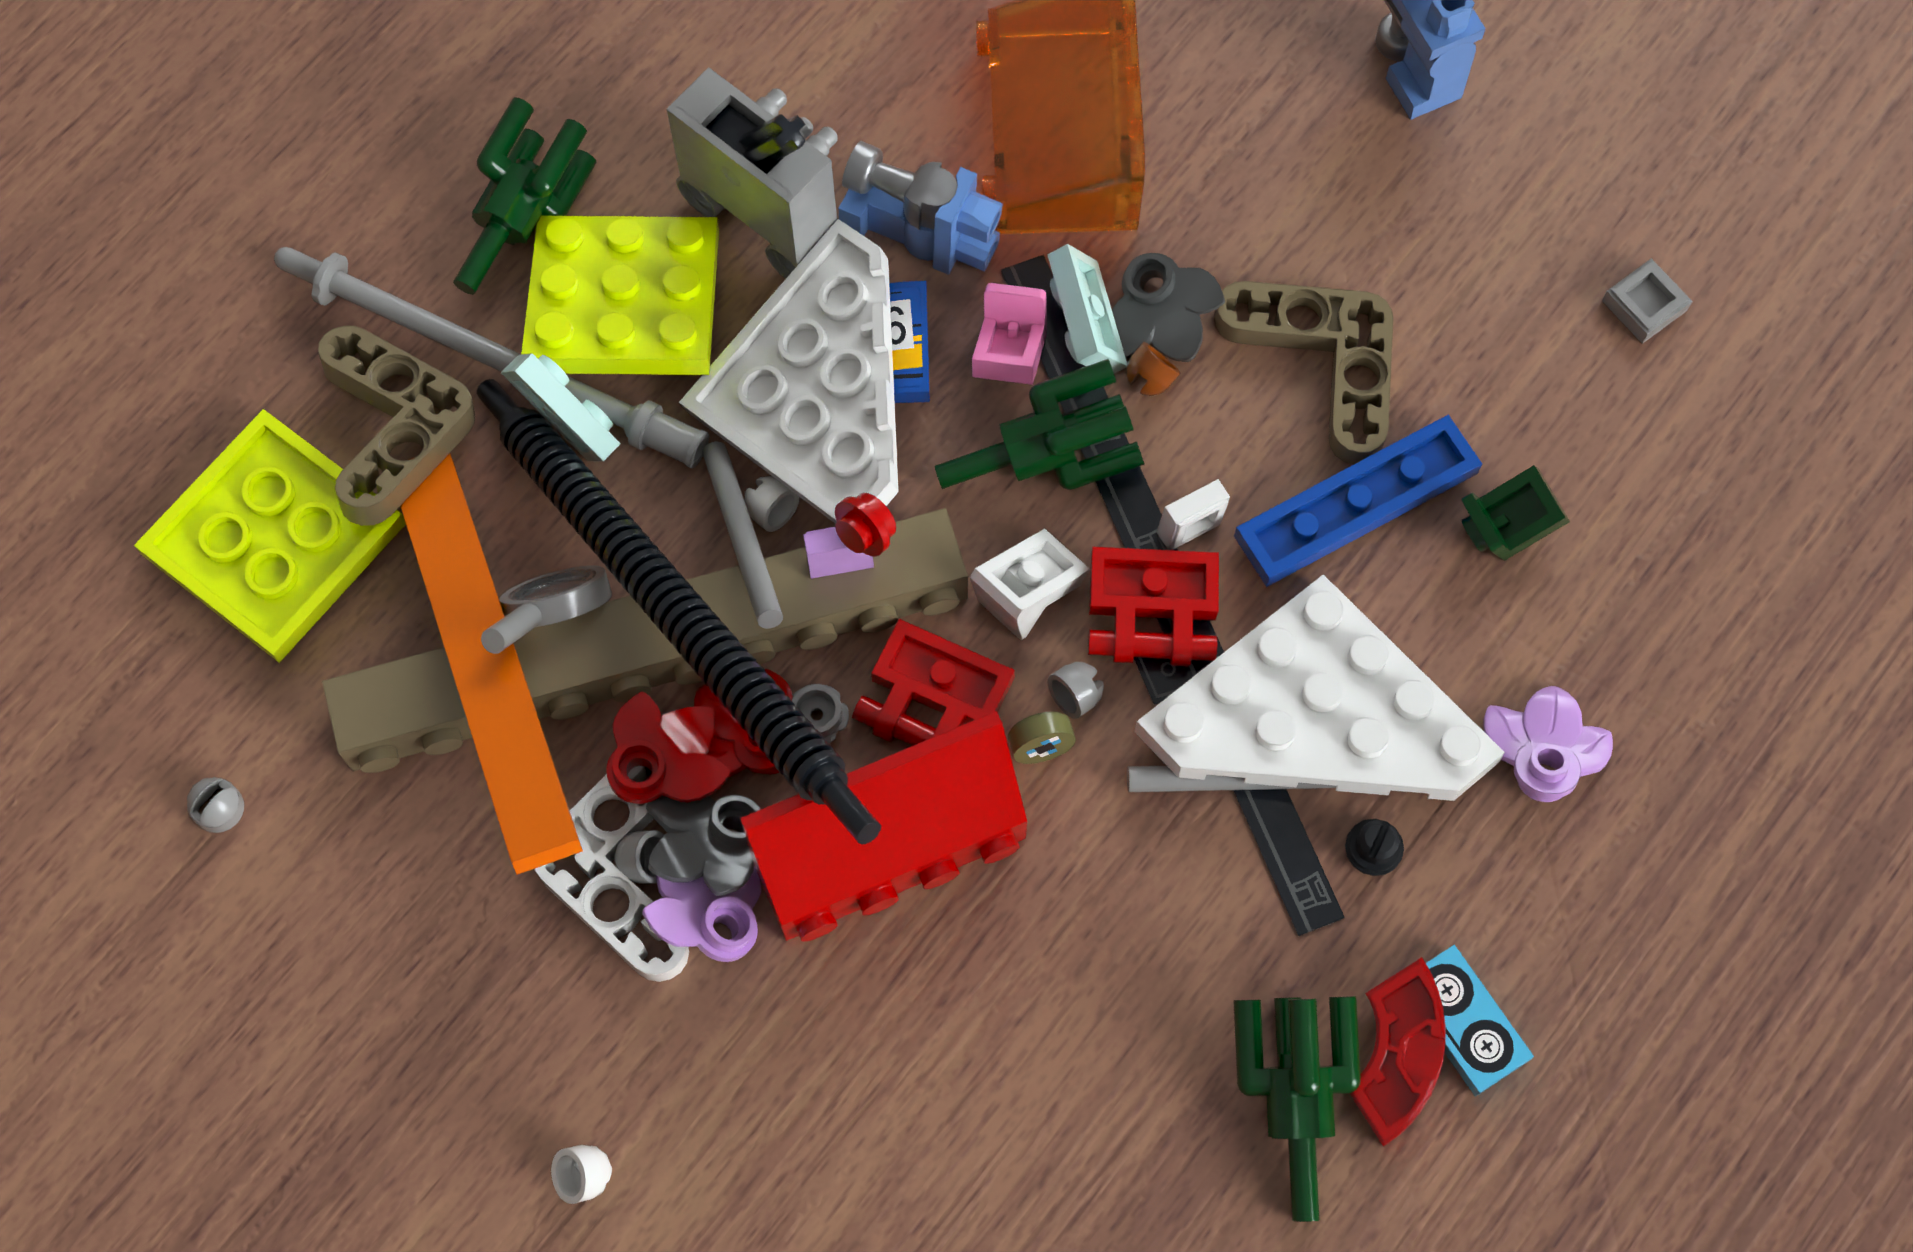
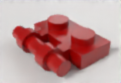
M1092 546L1089 615L1114 616V631L1089 630L1088 655L1113 656V663H1133L1134 657L1170 659V665L1190 666L1191 660L1214 661L1217 658V636L1194 635L1193 620L1216 621L1219 612V552ZM1135 617L1171 619V633L1135 632Z
M899 619L871 672L872 682L891 691L884 704L862 695L856 704L852 718L872 727V734L891 743L894 738H897L914 746L964 725V723L971 722L995 711L998 712L1013 683L1015 670ZM912 700L943 713L937 728L906 715Z

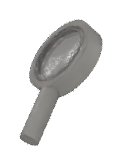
M580 566L563 569L535 577L507 590L499 599L505 617L482 633L481 642L483 647L490 653L498 654L535 627L565 621L600 607L612 597L605 568L601 566Z

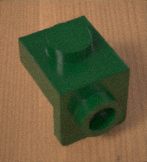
M1535 465L1480 498L1474 493H1470L1461 499L1470 514L1461 521L1474 545L1480 552L1489 548L1491 552L1504 561L1570 522L1542 473Z

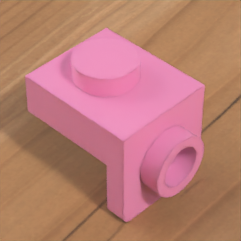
M988 283L984 292V321L972 357V377L1033 385L1047 336L1046 292L1043 289Z

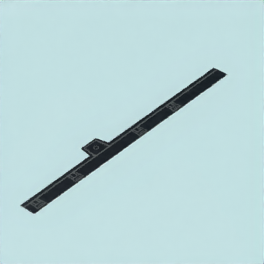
M1044 255L1001 269L1007 285L1038 288L1046 292L1047 336L1040 359L1049 379L1085 367V365L1079 364L1074 360L1066 346L1065 333L1068 331L1063 309L1058 305L1051 292L1050 280L1053 278V274ZM1104 387L1061 401L1060 404L1064 413L1107 399L1108 395ZM1124 433L1081 448L1084 458L1087 459L1127 445L1129 442ZM1140 467L1096 481V485L1125 548L1168 550L1157 534L1162 514ZM1156 618L1162 632L1171 633V619ZM1193 620L1194 635L1217 636L1210 620ZM1217 637V643H1218V644H1217V658H1218L1221 654L1224 653V650H1223V648H1222V646H1221V644H1220V642H1219V639H1218V637ZM1134 657V661L1154 705L1162 702L1213 662L1191 660L1190 666L1170 665V659ZM1287 789L1233 790L1298 936L1344 919V914Z

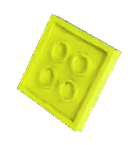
M541 216L536 225L521 355L533 353L537 358L542 354L546 355L566 374L709 375L719 243L718 217Z
M262 409L136 542L134 547L143 557L280 663L406 525L402 513L398 510L385 521L375 525H358L350 522L343 516L335 490L336 479L343 469L266 410ZM361 491L356 492V499H358L364 493H362ZM373 491L370 492V493H368V494H371L372 496L377 495V494H375Z

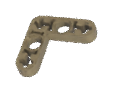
M1250 281L1234 282L1226 286L1222 290L1225 303L1215 310L1214 321L1220 335L1228 341L1239 344L1333 352L1328 438L1330 448L1335 456L1343 462L1354 465L1382 450L1389 429L1393 313L1388 302L1378 294L1365 291ZM1243 303L1248 305V312L1251 314L1249 321L1242 322L1237 320L1236 304ZM1270 305H1278L1274 320L1275 326L1267 325ZM1295 306L1310 307L1319 316L1320 323L1312 329H1298L1290 324L1286 313ZM1357 314L1368 315L1369 324L1372 325L1367 340V347H1356L1359 340V324L1355 321ZM1361 365L1368 367L1377 376L1378 384L1369 390L1354 389L1347 383L1344 372L1352 366ZM1366 408L1363 416V432L1368 436L1365 444L1354 443L1353 434L1349 430L1355 416V409Z
M340 326L324 334L319 342L318 353L326 378L334 385L393 417L341 471L336 479L335 490L343 516L350 522L358 525H375L389 518L470 432L475 424V411L470 391L460 381L363 328ZM357 352L359 353L360 360L353 357ZM340 355L344 356L341 360H338L337 358ZM393 375H406L413 379L410 386L398 392H390L380 387L385 379ZM433 406L442 411L438 415L435 414ZM452 406H456L457 408L455 412H452L449 409H451ZM405 442H414L423 447L422 452L410 460H397L389 455L393 448ZM378 468L383 472L381 475H379ZM377 487V495L372 496L371 494H368ZM361 491L362 493H364L358 499H356V492Z

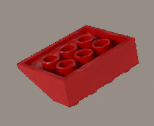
M997 711L846 774L848 777L847 786L881 825V831L878 836L867 844L858 843L826 804L819 805L813 800L801 798L798 794L740 818L755 869L785 940L787 941L799 936L803 942L811 941L830 933L838 926L837 919L855 911L861 910L863 915H871L889 908L899 900L897 893L919 884H922L924 889L939 887L960 874L958 867L982 858L985 864L1002 860L1020 848L1018 842L1026 839L1027 818L1003 723Z

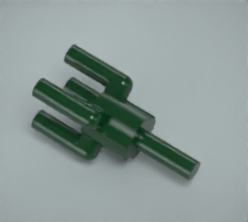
M514 97L477 158L479 171L490 179L488 186L472 211V218L476 224L484 229L453 281L458 289L467 294L474 295L504 243L515 245V243L525 244L541 216H566L597 163L596 159L589 153L577 150L587 134L586 128L579 122L572 119L565 120L541 164L538 166L533 161L544 143V138L534 130L524 129L534 109L521 98Z
M1109 358L1035 384L1029 392V399L1034 412L999 424L1004 442L934 466L941 488L945 489L1012 465L1018 482L1054 469L1059 484L1064 489L1073 490L1145 465L1137 441L1077 461L1075 450L1134 430L1120 394L1061 414L1058 402L1116 383Z
M1356 996L1329 997L1332 1065L1329 1066L1320 1065L1316 999H1301V997L1274 998L1278 1067L1264 1068L1261 1000H1233L1238 1088L1246 1096H1266L1268 1137H1272V1139H1288L1292 1221H1319L1316 1138L1335 1136L1333 1094L1352 1093L1357 1090L1361 1082Z

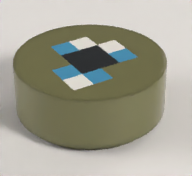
M1043 712L1029 716L1016 723L1008 733V741L1013 757L1017 762L1023 764H1034L1054 759L1069 751L1076 742L1069 717L1060 712Z

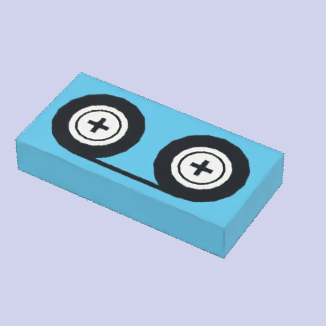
M1455 944L1426 963L1438 987L1444 1008L1446 1024L1445 1054L1475 1097L1534 1057Z

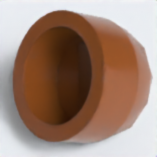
M1143 342L1132 354L1126 368V376L1130 385L1140 376L1147 381L1140 391V394L1146 396L1161 394L1180 375V371L1171 361L1146 342Z

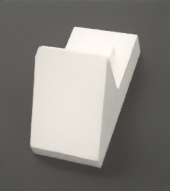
M1043 529L976 567L970 576V580L977 600L1015 636L1023 640L1027 637L1045 607L1078 588L1090 569L1046 529Z

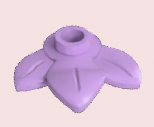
M1556 686L1545 687L1537 691L1527 702L1524 713L1490 705L1483 719L1484 732L1505 752L1501 760L1514 766V774L1520 789L1528 797L1536 801L1553 802L1570 794L1575 789L1581 776L1600 772L1611 758L1613 749L1612 733L1600 727L1583 726L1582 712L1577 701L1568 692ZM1540 764L1551 766L1555 770L1545 769Z
M755 867L753 874L743 887L722 896L714 895L705 884L703 877L690 882H672L656 875L658 890L663 898L647 905L642 913L651 930L660 939L676 947L697 946L706 956L721 962L736 961L745 956L754 946L758 928L752 909L761 894L760 878ZM722 923L726 925L731 931L732 939L728 940L721 937L715 931L713 924Z

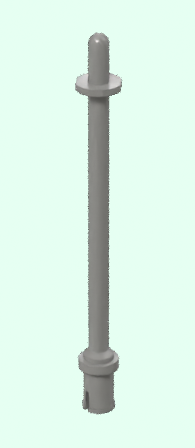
M282 247L275 253L274 261L278 268L313 284L311 297L316 303L326 306L339 296L501 372L518 355H521L347 274L348 260L339 253H332L323 262L289 247ZM568 376L570 381L565 387L581 403L586 399L593 402L609 417L613 424L623 428L626 437H628L629 445L640 450L648 446L685 463V465L692 469L702 459V451L709 442L710 435L708 432L698 430L664 414L662 406L648 400L644 404L640 403L632 406Z

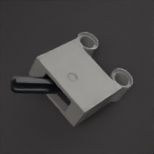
M708 67L666 109L680 176L676 179L677 187L689 204L704 216L717 217L724 209H727L770 243L765 249L766 256L778 273L786 279L837 220L832 161L827 155L829 154V149L837 142L838 135L831 127H823L816 135H812L805 140L813 132V125L807 118L796 115L786 119L782 114L778 115L779 110L787 103V96L782 90L774 88L765 97H760L754 102Z

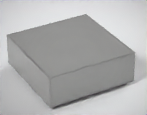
M1652 258L1607 290L1602 299V302L1642 344L1684 314L1693 302Z

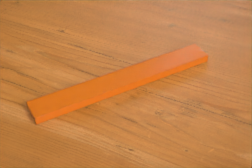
M449 453L403 502L401 509L511 863L518 875L583 852L515 645L514 643L498 654L488 652L482 645V633L505 617L454 461L451 453Z

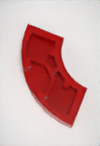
M1422 957L1365 993L1371 1003L1375 1016L1376 1041L1372 1056L1360 1074L1361 1082L1359 1087L1349 1094L1384 1147L1400 1136L1424 1109L1439 1079L1444 1060L1446 1045L1444 1008L1433 975Z

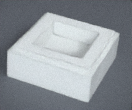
M1219 479L1165 506L1157 534L1168 550L1171 548L1173 550L1221 524L1230 496Z

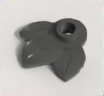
M1146 253L1133 259L1122 277L1124 296L1112 308L1125 358H1130L1143 342H1146L1148 344L1152 343L1156 350L1169 359L1181 362L1193 360L1203 341V326L1200 315L1214 311L1225 303L1223 292L1215 277L1202 268H1179L1170 257L1160 253ZM1152 278L1163 279V285L1157 291L1152 293L1144 291V286L1148 280Z
M731 795L723 797L717 802L707 796L701 800L687 803L661 796L647 803L646 809L649 814L667 832L657 843L650 855L648 869L653 874L672 882H690L703 877L709 890L716 896L735 892L748 882L754 871V861L740 818L761 810L754 801L743 796Z

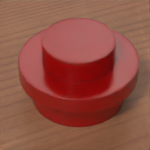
M861 493L857 497L849 496L844 498L835 507V518L837 521L835 529L838 537L847 548L855 553H864L873 557L880 556L888 549L890 538L896 533V522L890 510L880 499L869 493Z

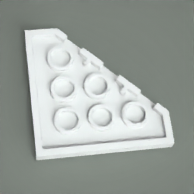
M839 219L835 221L711 364L709 375H702L679 401L691 416L835 524L837 522L835 507L844 498L849 496L857 497L861 493H869L880 499L887 506L899 492L888 258L881 247Z
M1324 575L1320 576L1137 721L1134 731L1178 778L1205 780L1206 775L1244 778V783L1296 788L1298 783L1333 785L1336 786V791L1389 795L1392 790L1427 793V799L1449 801L1456 800L1500 762L1505 753Z

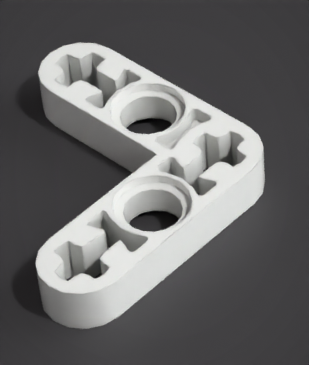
M645 766L634 767L630 770L628 777L636 782L644 781L648 775ZM606 774L570 810L583 852L577 853L574 858L580 869L591 880L587 882L582 890L578 881L566 870L562 869L555 875L551 874L556 867L554 862L535 868V871L545 886L639 975L647 980L657 982L670 980L681 973L687 964L689 947H676L668 943L673 955L665 963L657 957L651 959L648 963L643 961L648 952L642 941L630 931L635 928L641 919L643 909L653 901L611 863L614 860L617 845L623 837L636 831H642L653 820V817L646 809L647 803L640 806L639 804L629 803L619 798L610 788ZM612 799L620 800L627 804L630 813L623 827L609 832L595 826L593 820L594 813L600 804ZM600 868L604 871L603 873L594 877L597 869ZM612 888L625 892L629 896L630 903L627 912L622 918L613 922H605L595 917L593 904L601 892ZM582 890L579 898L575 899L572 896ZM645 919L640 921L643 928L654 939L662 940L651 930ZM630 932L624 943L618 940V938Z

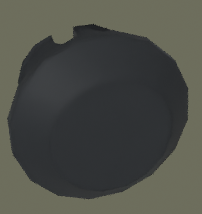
M1367 819L1354 825L1348 833L1345 849L1347 858L1353 867L1364 874L1379 876L1386 875L1398 866L1403 857L1404 845L1397 829L1387 821Z

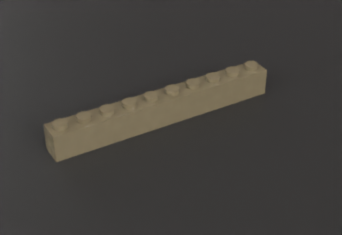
M946 508L897 521L896 533L890 538L888 549L880 556L873 557L874 568L811 579L805 547L764 558L783 614L782 622L774 628L765 629L758 625L739 565L686 580L760 665L772 660L776 655L775 653L797 646H800L803 650L822 648L833 643L837 639V635L862 629L866 633L879 632L895 625L900 617L922 611L924 615L928 616L943 614L957 607L959 601L968 599V574ZM631 595L608 601L600 607L580 616L554 624L535 627L514 642L539 719L548 716L556 720L569 719L585 713L591 704L612 698L617 702H627L642 691L649 694L651 687L673 681L681 685L702 681L700 676L694 672L682 655L677 652L673 644L666 639L656 624L650 620L638 603L633 600ZM445 647L322 681L337 750L352 771L360 769L366 773L385 771L398 765L400 762L399 758L420 752H425L428 755L449 753L460 748L463 745V740L473 738Z

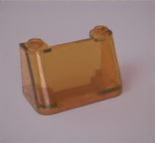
M1014 0L989 8L987 20L976 21L977 57L988 56L991 75L994 175H982V195L1003 203L1002 214L995 231L1000 232V234L1138 230L1145 178V148L1135 0Z

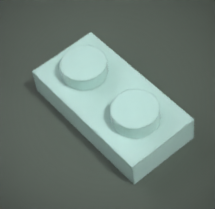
M1069 244L1047 254L1053 273V278L1050 280V288L1054 299L1063 309L1068 331L1065 333V342L1071 356L1077 363L1085 366L1109 358L1114 374L1127 368V361L1098 261Z
M533 353L518 355L501 372L587 461H604L621 444L609 432V429L613 426L609 417L593 402L586 399L581 403L565 387L570 381L566 373L546 355L542 354L539 358Z

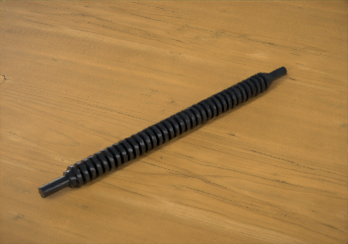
M494 379L483 381L477 388V395L500 422V440L506 450L510 452L528 476L533 479L534 483L549 498L550 502L565 517L567 522L572 525L573 529L588 544L600 561L605 564L616 580L622 584L623 588L638 603L650 620L656 624L666 639L673 644L677 652L682 655L694 672L700 676L710 691L718 697L721 704L727 708L732 717L746 730L749 737L755 741L756 745L765 753L776 769L784 775L787 782L794 787L798 795L805 800H813L819 805L826 804L858 843L867 844L874 840L881 831V825L847 786L846 765L841 756L824 740V737L805 718L799 708L795 707L792 700L776 685L772 677L757 663L756 659L748 653L744 645L730 632L729 628L711 610L709 605L703 601L702 597L694 591L689 582L668 561L667 557L650 540L647 534L642 531L640 526L634 522L633 518L617 502L613 495L609 493L606 487L601 484L599 479L593 475L592 471L585 466L584 462L577 457L576 453L561 438L557 431L553 429L551 424L546 421L544 416L534 409L518 407Z

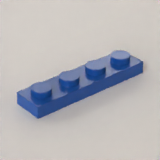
M1448 414L1237 526L1234 537L1265 586L1268 587L1477 475L1482 462Z

